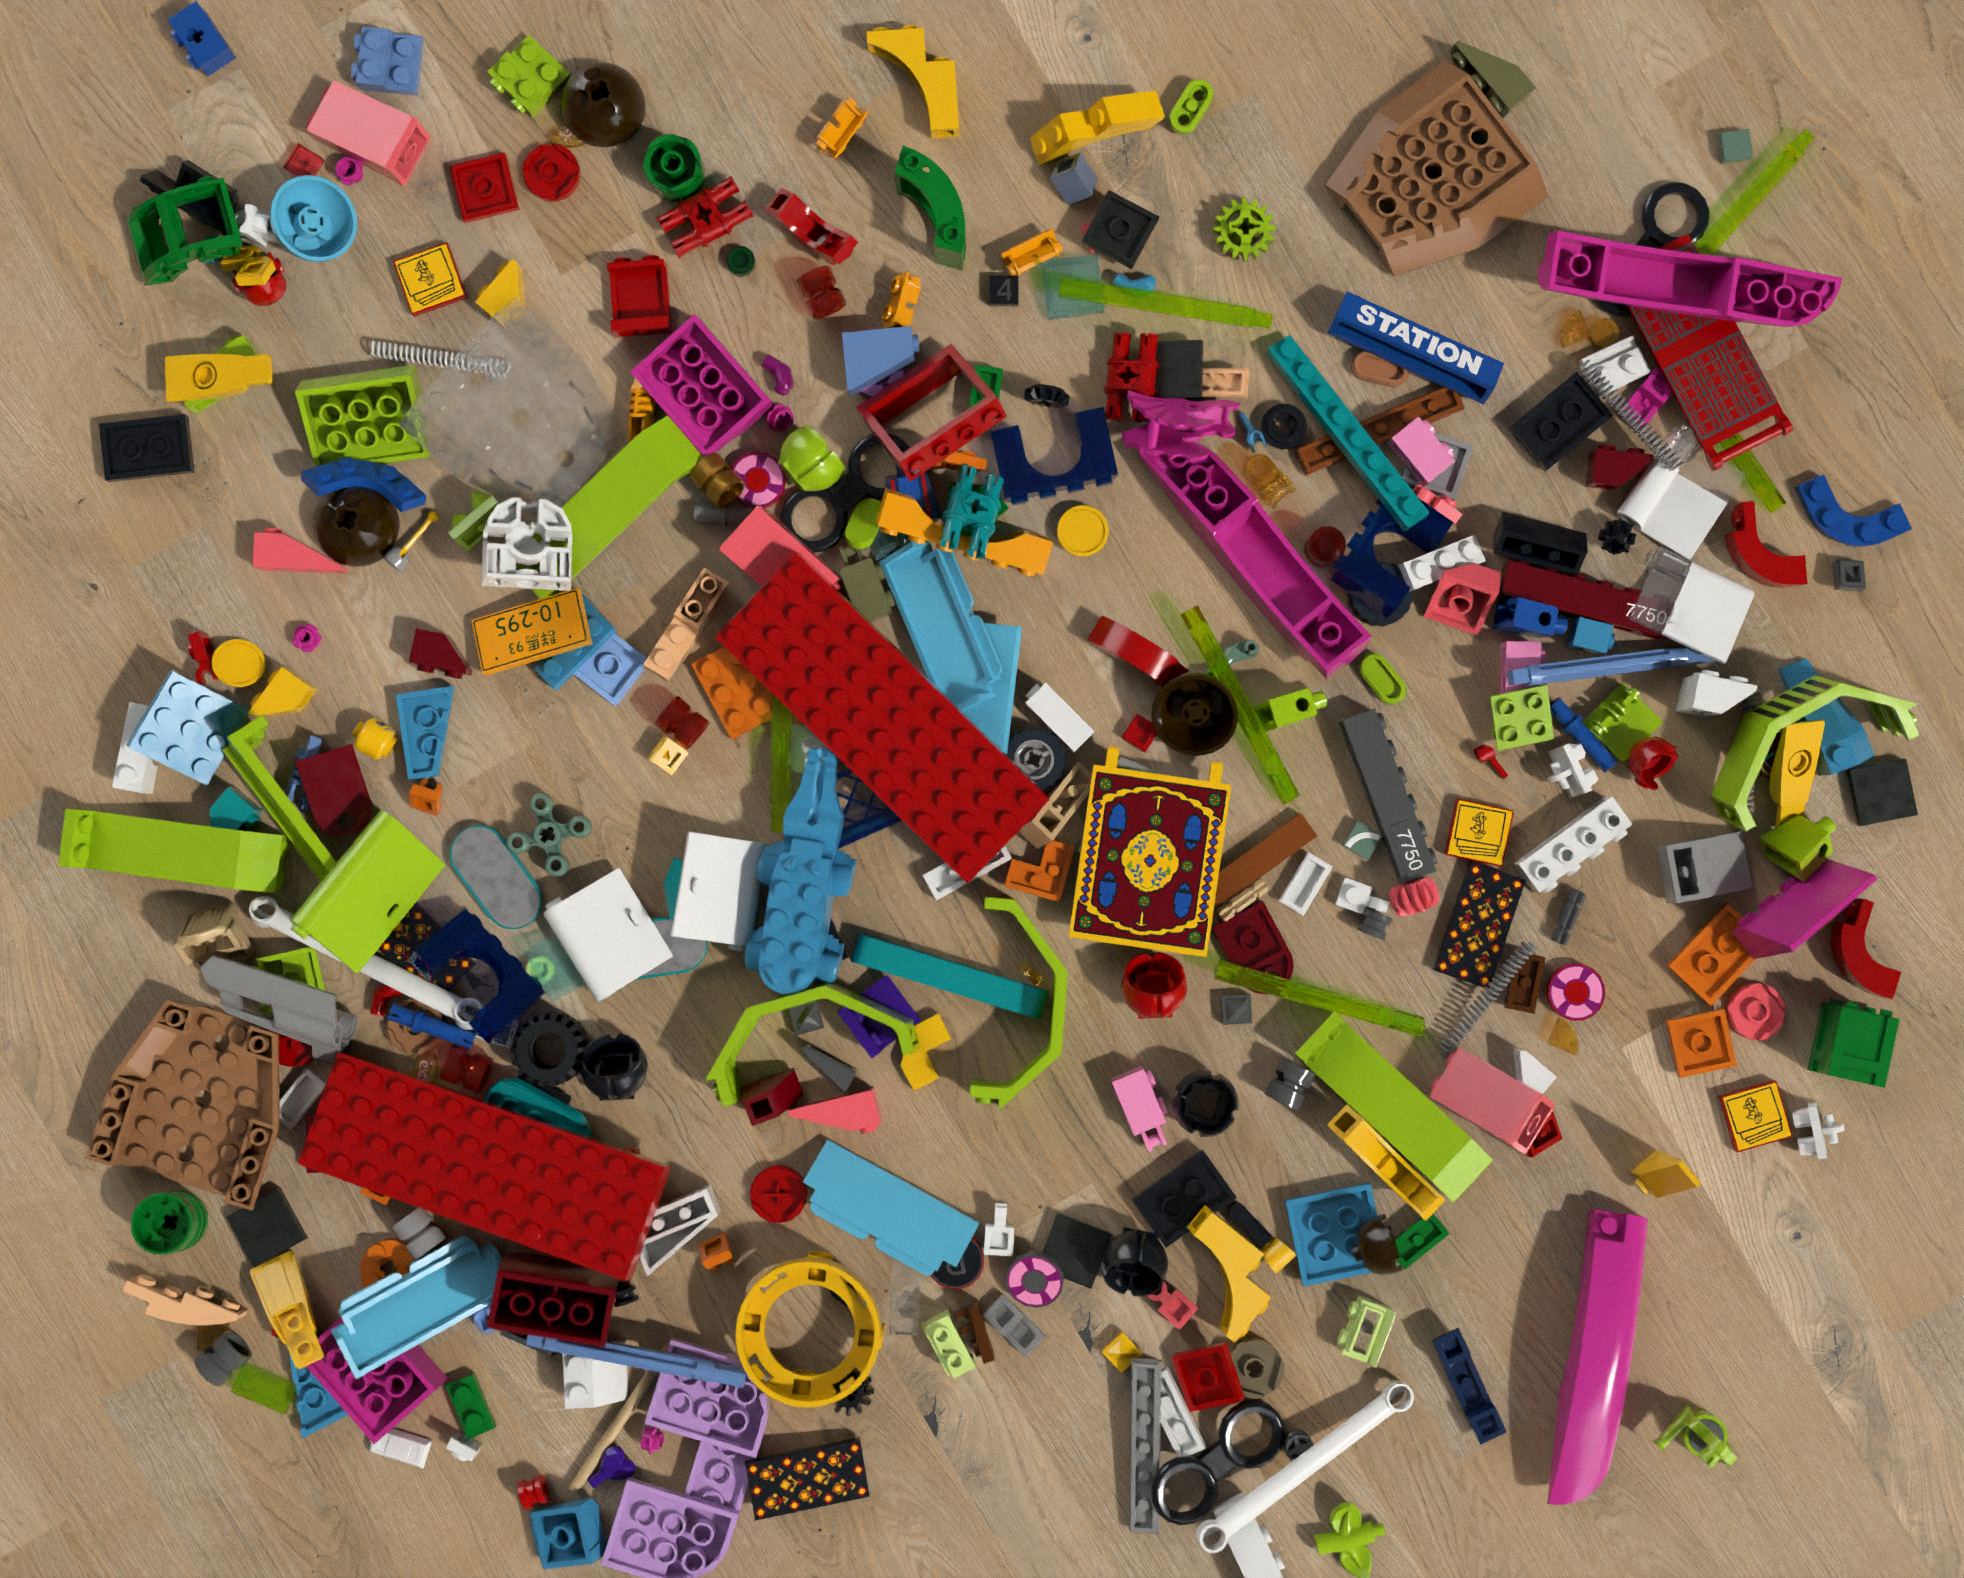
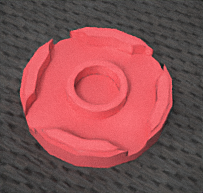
M1747 983L1737 988L1729 997L1726 1006L1727 1020L1731 1028L1740 1036L1750 1040H1766L1776 1035L1783 1027L1786 1004L1781 994L1773 987L1762 983Z

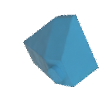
M1807 658L1778 669L1786 691L1814 675L1821 677ZM1839 697L1798 720V722L1825 721L1816 767L1819 776L1835 774L1875 756L1865 729Z

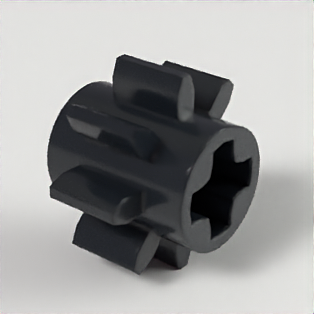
M1620 518L1612 522L1607 520L1604 529H1600L1598 539L1603 541L1602 549H1606L1613 555L1622 552L1628 553L1630 545L1635 544L1637 534L1631 533L1633 524H1628Z

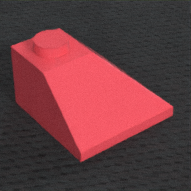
M1475 563L1444 570L1423 613V617L1478 635L1499 593L1501 572Z

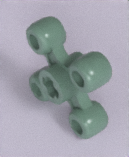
M537 793L530 800V808L538 818L537 827L530 833L522 831L511 833L507 838V847L515 854H523L533 846L542 847L547 854L546 871L551 876L561 877L568 872L570 867L568 859L561 850L563 841L568 837L585 838L589 836L593 829L592 822L588 817L580 815L573 817L565 824L558 823L552 813L554 808L553 798L547 793ZM541 799H544L546 802V806L543 809H540L538 806V802ZM579 822L584 824L582 832H579L576 827ZM554 829L552 834L556 835L555 839L546 841L545 830ZM519 837L523 841L520 848L515 844L516 839ZM556 860H559L561 863V869L558 871L554 869V862Z

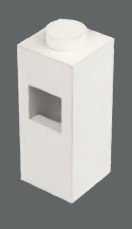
M1047 683L1042 687L1036 684L1025 695L1029 699L1025 706L1072 753L1095 732Z

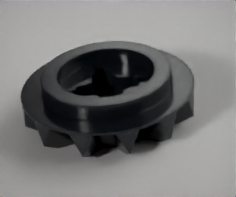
M1035 384L1024 390V399L1031 404L1040 405V407H1065L1068 405L1070 398L1069 394L1065 393L1063 389L1051 385Z
M1277 404L1268 409L1260 425L1264 439L1270 446L1280 450L1294 448L1303 440L1307 430L1305 416L1297 407L1290 404ZM1290 417L1288 428L1291 430V433L1284 431L1279 436H1276L1279 429L1276 422L1283 423Z

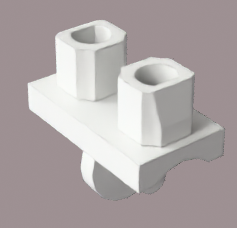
M245 204V210L237 211L234 214L240 236L247 237L261 247H267L268 241L279 243L271 228L270 216L264 214L254 205Z
M1568 743L1548 751L1553 762L1550 766L1554 775L1547 778L1549 784L1558 781L1562 791L1566 789L1569 798L1586 794L1592 790L1591 786L1598 781V777L1592 768L1582 770L1578 760L1584 758L1586 752L1581 743L1573 745Z
M1817 1102L1808 1103V1108L1792 1112L1795 1128L1812 1126L1813 1136L1798 1138L1800 1155H1817L1818 1159H1826L1827 1150L1824 1134H1828L1829 1144L1838 1143L1837 1133L1844 1131L1845 1127L1843 1123L1834 1122L1833 1114H1825L1826 1125H1822Z

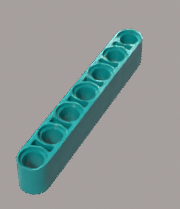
M861 933L858 935L851 957V962L1037 1019L1042 1017L1049 991Z

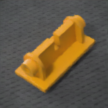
M849 97L846 101L842 100L831 116L838 124L834 126L828 121L816 136L817 142L815 145L820 149L819 152L836 159L846 149L847 143L854 133L861 128L863 120L869 112L857 108V103Z
M1050 228L1001 252V256L1008 275L1020 276L1021 272L1036 266L1038 263H1042L1054 256L1056 258L1059 257V253L1063 252L1061 243L1057 241L1053 229Z
M908 271L897 274L893 278L889 289L890 293H892L891 298L882 313V320L884 321L882 329L911 325L915 310L907 308L905 305L906 302L916 305L922 286L919 284L920 278L909 276L910 272Z

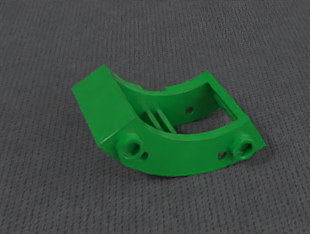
M903 145L894 172L897 193L912 199L931 218L936 232L934 242L935 263L963 271L966 254L965 216L956 188L945 172L934 161L924 154ZM928 167L930 171L927 173L923 171V168Z
M205 176L199 178L197 183L159 194L141 205L133 207L126 220L144 286L174 282L181 273L188 270L187 263L198 259V262L204 263L222 257L239 255L243 245L224 178L215 179L213 176ZM216 196L227 235L188 245L178 207ZM159 220H161V224H162L163 231H164V234H165L166 242H167L168 249H169V252H170V253H168V254H167V251H166V247H165V244H164L163 236H162L161 229H160V226H159V222H158Z

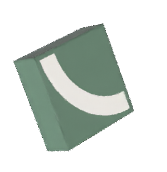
M1356 821L1342 846L1369 860L1383 835Z

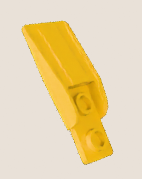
M193 354L165 357L166 400L171 403L229 397L247 392L248 386L267 385L273 381L272 358L267 354L253 356Z
M1823 720L1796 722L1783 728L1770 772V795L1773 801L1778 804L1775 828L1795 816H1804L1805 804L1809 798L1825 726V721Z
M288 1251L252 1268L250 1275L266 1315L278 1337L287 1345L294 1366L297 1369H302L322 1359L324 1353L315 1332L317 1329L311 1303L295 1253Z

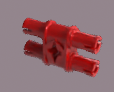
M731 175L710 188L703 186L702 190L684 200L681 198L677 202L678 206L656 217L664 233L685 221L693 224V227H691L692 231L670 242L678 258L699 246H702V248L708 247L707 244L723 235H730L733 227L754 217L745 200L724 213L718 211V203L740 192ZM699 209H702L703 212L709 215L711 225H708L707 222L701 219Z
M1119 332L1113 333L1112 356L1106 362L1108 373L1106 386L1103 389L1105 394H1107L1105 420L1115 421L1116 419V421H1122L1124 396H1127L1129 390L1150 397H1154L1156 394V371L1159 368L1158 361H1156L1157 342L1159 339L1157 334L1148 333V336H1146V333L1140 334L1139 357L1135 361L1129 360V350L1132 335L1121 332V335H1119ZM1133 374H1136V375L1138 376V377H1135V378H1130L1129 382L1124 379V378L1132 377ZM1133 408L1131 421L1142 423L1143 420L1144 423H1148V419L1144 418L1140 411Z

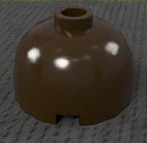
M1385 1213L1365 1220L1356 1232V1244H1352L1356 1262L1362 1261L1367 1270L1379 1275L1403 1271L1402 1265L1396 1266L1395 1260L1400 1258L1391 1226L1384 1227L1382 1220L1387 1219Z

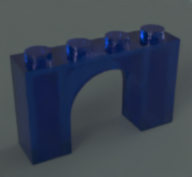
M1104 407L1075 413L1074 420L1081 448V456L1077 464L1070 471L1061 475H1045L1030 465L1025 455L1019 425L991 431L990 436L998 473L1004 479L1002 491L1005 503L1011 502L1012 505H1020L1029 502L1028 498L1040 496V499H1048L1057 496V491L1067 489L1068 493H1076L1085 490V485L1095 483L1096 487H1103L1113 484L1112 480L1117 479L1118 471Z
M1377 498L1375 503L1379 507L1375 513L1371 510L1361 522V525L1365 528L1361 534L1358 532L1354 533L1346 545L1350 550L1346 556L1341 553L1332 566L1336 571L1330 578L1331 581L1386 619L1395 612L1411 587L1379 564L1373 549L1375 536L1387 532L1396 533L1404 536L1429 553L1440 544L1453 524L1451 520L1422 500L1420 501L1430 513L1425 519L1404 532Z
M465 908L417 947L408 961L428 981L451 962L460 958H476L492 968L498 980L497 996L481 1008L469 1022L472 1028L490 1044L541 999L545 991L542 989L539 980L534 976H530L522 968L518 958L510 955L502 947L501 941L495 935H490L483 927L481 920L475 914H470Z

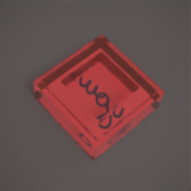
M298 143L283 168L297 177L303 175L316 176L325 160Z

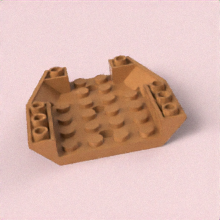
M1447 61L1442 62L1376 111L1325 185L1341 208L1348 205L1380 249L1376 255L1392 276L1479 249L1548 197L1536 162L1470 75ZM1476 131L1482 132L1486 137V143L1483 145L1475 144L1471 139V134ZM1428 166L1437 167L1440 171V177L1438 179L1428 178L1425 168ZM1382 200L1391 201L1394 205V211L1389 214L1383 213L1379 208V202Z
M167 999L113 1072L85 1158L111 1167L123 1164L225 1196L224 1202L252 1211L280 1128L279 1034L208 1006ZM220 1034L225 1035L229 1039V1046L225 1051L220 1050L216 1046V1038ZM201 1090H207L211 1094L212 1099L208 1106L202 1105L198 1100V1094ZM184 1145L190 1146L194 1151V1156L190 1161L184 1160L180 1154L181 1148Z

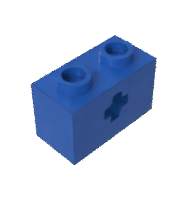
M197 1L168 19L174 29L170 31V34L180 47L183 45L186 47L189 53L185 56L196 71L201 69L207 76H210L236 59V56L207 12Z

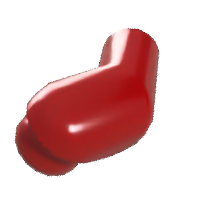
M383 983L374 990L370 1014L384 1016L387 999L393 995L400 996L403 993Z

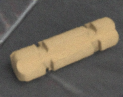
M1262 879L1256 880L1250 885V888H1245L1230 899L1228 904L1225 903L1219 907L1216 912L1221 920L1228 921L1235 916V912L1239 913L1257 900V896L1261 897L1268 892L1269 889Z

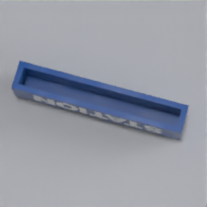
M1348 291L1338 307L1328 330L1329 334L1483 405L1495 389L1504 363Z

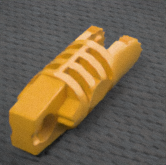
M635 377L630 390L628 443L640 433V425L642 431L654 424L655 400Z

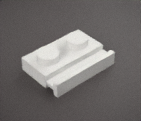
M1634 335L1579 361L1580 365H1582L1587 360H1590L1584 370L1591 364H1594V367L1587 374L1598 368V371L1591 378L1602 372V375L1595 383L1606 376V379L1599 387L1605 382L1610 381L1604 390L1611 385H1614V387L1608 393L1651 373L1640 348L1637 347L1634 341ZM1594 386V387H1591L1592 390L1594 391V393H1595L1598 397L1603 396V395H1598L1599 390H1598V391H1595V390H1594V389H1595V386Z

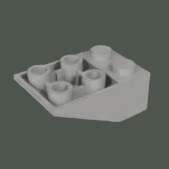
M1743 831L1656 846L1667 903L1687 902L1753 888Z

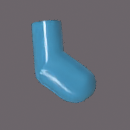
M1119 272L1112 285L1129 297L1138 298L1149 295L1154 291L1156 279L1154 276L1146 274L1141 278L1130 280Z

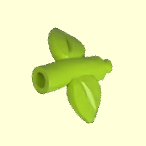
M1350 1502L1341 1503L1333 1508L1330 1513L1329 1521L1334 1531L1314 1534L1318 1554L1339 1552V1562L1348 1573L1357 1578H1368L1372 1559L1370 1549L1366 1544L1376 1542L1375 1537L1386 1535L1383 1523L1372 1525L1370 1521L1362 1523V1514L1356 1505Z

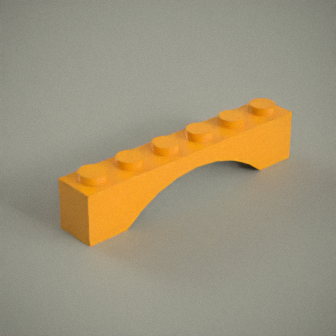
M885 488L875 520L877 526L881 527V532L897 536L898 532L909 535L908 539L913 542L925 544L927 540L937 543L936 548L940 550L953 551V549H948L949 542H947L945 548L940 545L944 527L932 520L919 506L913 496ZM1022 529L1009 535L989 538L985 558L991 559L990 564L1007 569L1008 565L1018 567L1017 572L1034 577L1035 573L1043 575L1054 542L1050 537ZM960 535L957 550L964 551L963 556L979 561L980 559L975 558L977 551H974L973 557L967 554L971 537Z

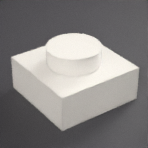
M457 1431L450 1439L446 1449L452 1451L451 1454L456 1459L472 1462L483 1444L472 1438L467 1440L466 1435Z

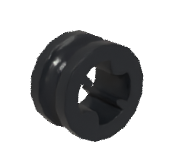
M635 1284L616 1289L614 1307L624 1306L639 1300L638 1295L634 1294Z

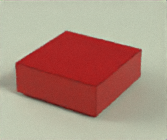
M1136 713L1121 738L1145 753L1157 736L1153 723Z

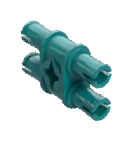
M963 464L958 468L955 486L948 493L949 501L942 517L945 526L942 538L940 539V545L945 548L947 542H949L948 549H957L961 530L965 529L972 532L967 554L973 557L974 551H977L975 558L983 559L986 556L989 537L996 530L994 525L997 512L1001 509L998 499L1004 479L998 476L997 482H994L996 474H988L985 478L983 493L973 492L972 486L977 470L971 466L970 472H967L969 465Z

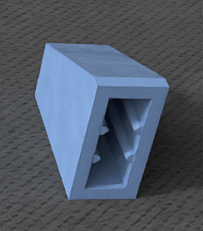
M911 326L842 332L849 396L858 394L915 361L914 352H919L918 334L912 335Z

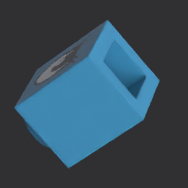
M1583 617L1573 619L1566 647L1597 656L1607 654V650L1610 651L1615 640V634L1612 633L1614 625Z

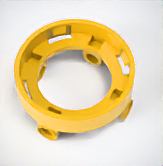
M810 1251L807 1257L792 1259L773 1267L753 1285L740 1306L736 1323V1346L741 1364L749 1378L762 1392L787 1405L805 1408L820 1407L843 1399L858 1388L866 1379L875 1363L878 1350L882 1349L885 1323H881L879 1308L872 1292L852 1270L834 1262L833 1254ZM784 1272L787 1274V1276L782 1277L781 1279H779L778 1281H776L774 1284H772V1285L766 1290L765 1293L762 1291L761 1287L763 1286V1287L766 1288V1287H767L768 1285H770L773 1281H775L776 1279H778V1276H777V1275H779V1274H781V1273H784ZM847 1282L854 1286L853 1289L847 1284ZM817 1285L832 1290L845 1301L854 1319L855 1336L848 1355L840 1364L824 1373L817 1374L809 1370L797 1369L791 1371L773 1356L766 1341L765 1325L770 1307L779 1296L797 1286ZM862 1301H865V1302H866L867 1305H866L865 1307H864ZM756 1353L763 1367L773 1376L767 1382L763 1380L765 1375L757 1364L751 1365L749 1357ZM856 1367L860 1372L859 1377L856 1380L853 1376L840 1385L841 1391L838 1392L833 1384L845 1378Z

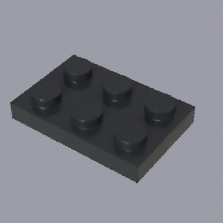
M1576 372L1512 424L1509 430L1544 472H1546L1614 415L1579 373Z
M179 414L99 424L105 481L117 482L195 473L188 415Z
M1201 1149L1132 1198V1201L1167 1248L1190 1231L1187 1226L1204 1205L1216 1213L1237 1197L1206 1153Z

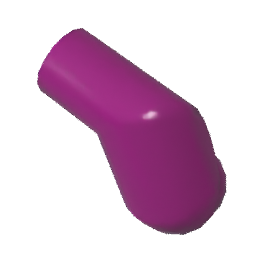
M768 354L762 363V367L775 374L777 383L774 386L775 392L785 396L794 385L792 371L788 365Z

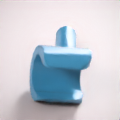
M1244 412L1239 414L1238 417L1248 434L1246 440L1250 450L1256 453L1253 444L1257 441L1262 442L1263 446L1266 447L1262 432L1252 427Z

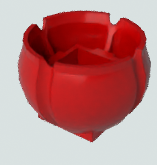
M1147 952L1137 955L1128 962L1121 978L1124 1001L1137 1014L1138 1019L1173 1017V1013L1182 1005L1187 994V982L1183 966L1174 957L1161 952H1156L1154 957H1150Z

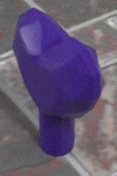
M611 1446L605 1450L600 1462L601 1469L589 1477L588 1482L591 1487L595 1488L606 1479L624 1480L628 1479V1477L631 1478L635 1474L636 1465L632 1460L625 1458V1453L621 1447Z

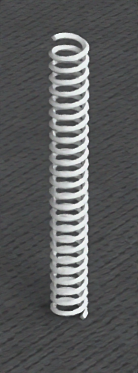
M374 340L371 341V352L369 353L373 357L378 355L379 358L384 357L387 359L389 357L391 360L395 358L397 361L399 359L401 361L406 360L407 362L412 360L413 363L418 362L421 364L423 362L424 365L429 363L430 366L434 364L436 367L440 365L442 368L444 366L447 368L452 367V369L457 367L458 370L463 368L464 371L467 369L470 372L474 370L476 373L480 371V373L485 372L487 375L491 372L492 375L497 374L500 376L502 374L503 377L508 375L511 362L508 361L507 370L504 374L505 361L502 360L499 373V360L497 359L495 371L493 372L494 360L491 358L490 368L487 371L488 358L486 357L482 370V357L480 356L476 370L477 357L474 356L473 366L470 369L471 356L469 354L465 368L466 356L463 354L461 366L459 367L460 354L457 353L456 364L453 366V352L450 354V364L448 365L449 353L447 351L445 352L444 364L442 365L443 352L442 350L439 352V361L436 363V349L433 352L432 363L430 361L432 350L428 349L427 361L425 362V348L422 349V359L419 361L420 347L416 349V359L414 360V346L411 347L410 359H408V345L405 347V357L402 358L404 348L402 344L399 347V356L397 358V343L394 344L393 356L391 357V342L388 344L387 356L385 355L387 344L383 342L382 354L380 355V341L377 342V352L374 354Z

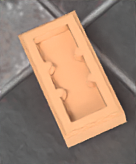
M1203 368V398L1248 399V368Z

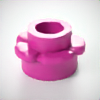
M344 157L336 165V176L345 185H352L354 182L358 183L364 175L362 171L363 165L351 157ZM348 169H352V173L349 174Z
M776 404L769 410L766 421L769 423L771 430L786 431L792 426L794 416L788 406Z
M300 625L294 630L295 637L292 640L296 648H300L303 652H312L320 645L321 635L314 625ZM306 635L309 636V639L307 641L304 640V637Z
M646 1426L641 1438V1449L647 1450L649 1454H653L656 1449L660 1450L662 1448L664 1432H661L660 1428Z

